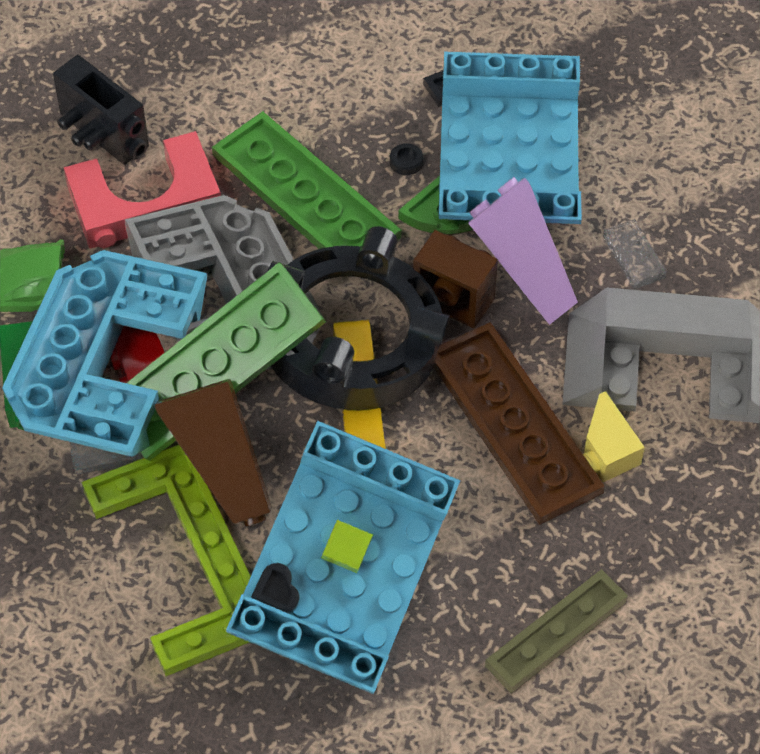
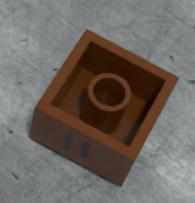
M434 230L414 258L413 269L419 272L432 287L443 314L449 315L450 318L475 329L495 299L498 259L492 257L491 254L484 250H477L461 242L452 235H445Z

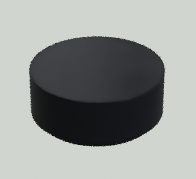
M409 143L399 144L390 152V166L393 171L401 175L415 174L423 166V152L416 145Z

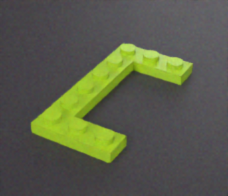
M180 445L162 451L151 461L143 458L81 482L83 491L96 519L167 492L221 609L150 637L151 645L165 676L250 643L227 633L226 629L251 576L207 484Z

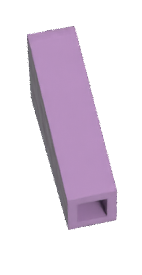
M513 177L498 189L501 196L493 203L489 204L487 200H484L469 212L473 219L468 224L550 325L578 303L530 183L526 178L518 182Z

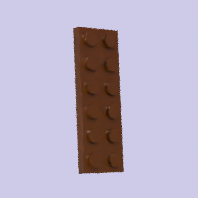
M491 322L440 345L434 369L539 525L604 493L605 485Z

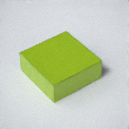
M337 520L321 559L357 573L373 535Z

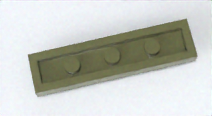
M601 569L489 656L485 661V667L512 694L627 603L628 595Z

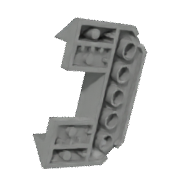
M225 195L125 219L126 232L133 257L191 270L208 266L226 304L264 275L272 261L288 265L294 260L269 212L259 208L252 211L236 205V199ZM308 291L306 296L321 314L311 292ZM207 319L192 322L186 335ZM320 327L307 337L311 343H313ZM292 350L286 353L287 356L295 354Z
M605 288L569 313L562 405L595 408L599 394L606 391L618 410L635 412L639 351L709 357V419L760 423V310L749 300Z

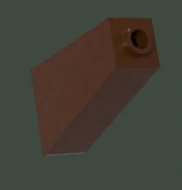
M229 378L158 401L155 404L158 415L233 524L243 521L244 526H250L266 520L265 514L271 512L272 505L231 379Z

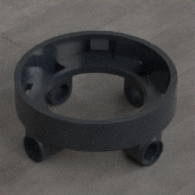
M379 226L368 229L361 247L332 246L321 248L294 259L288 265L283 264L305 294L315 285L328 279L359 277L377 282L393 292L402 302L408 314L409 331L406 338L398 348L381 358L368 361H353L354 348L342 338L328 337L323 340L320 349L316 348L305 338L292 349L295 354L289 356L285 354L271 365L276 375L287 386L313 402L344 410H370L388 406L416 391L426 381L434 367L438 349L448 324L449 315L442 313L438 298L424 277L410 265L394 257L398 240L391 230ZM272 261L268 268V271L272 267H274L278 262ZM401 368H404L407 373L398 379L386 383L376 384L374 380L390 375Z

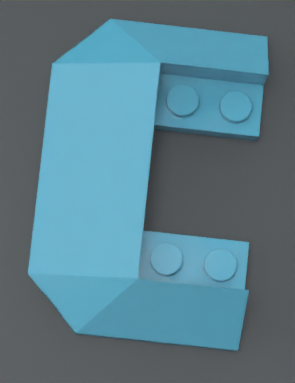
M102 250L91 255V260L74 268L68 265L56 270L2 389L24 431L133 457L150 446L147 427L154 413L155 404L159 401L158 391L102 378L124 326L183 339L190 324L200 321L207 273Z

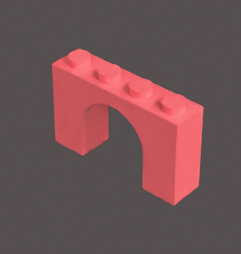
M196 131L163 140L165 159L173 177V182L164 194L150 201L130 202L115 196L106 184L97 158L64 167L67 187L89 249L95 247L108 248L114 245L116 241L128 238L125 219L221 196Z

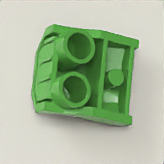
M59 240L56 243L31 244L0 250V312H32L39 309L56 270L62 268L61 262L65 253L64 240Z

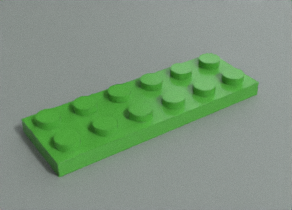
M263 111L212 146V155L318 249L332 246L361 247L368 229L376 226L391 230L396 235L397 240L401 239V229Z
M279 262L128 381L127 384L157 390L160 401L230 378L236 394L325 324L326 321L284 265ZM155 408L147 427L150 446L141 451L144 458L149 461L176 441Z

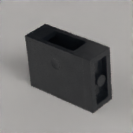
M79 54L53 72L60 115H62L57 120V123L62 130H67L72 125L79 129V131L71 136L75 146L80 147L84 145L87 150H93L99 145L123 165L133 158L139 159L145 154L149 142L144 106L141 102Z

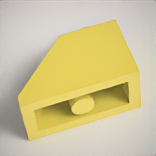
M606 391L599 394L583 454L602 482H605L641 465L645 448Z

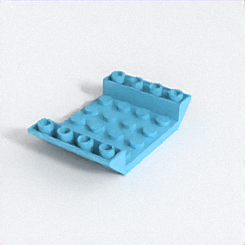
M444 52L439 219H473L469 212L484 200H487L489 204L493 203L501 196L498 189L515 177L518 182L526 178L530 183L546 223L581 224V191H579L578 170L580 56Z
M317 421L302 455L295 477L246 589L241 594L226 632L374 694L400 625L460 480ZM337 520L373 535L357 573L321 559ZM272 563H281L289 568L292 575L291 584L299 592L298 606L291 614L251 598L262 572Z

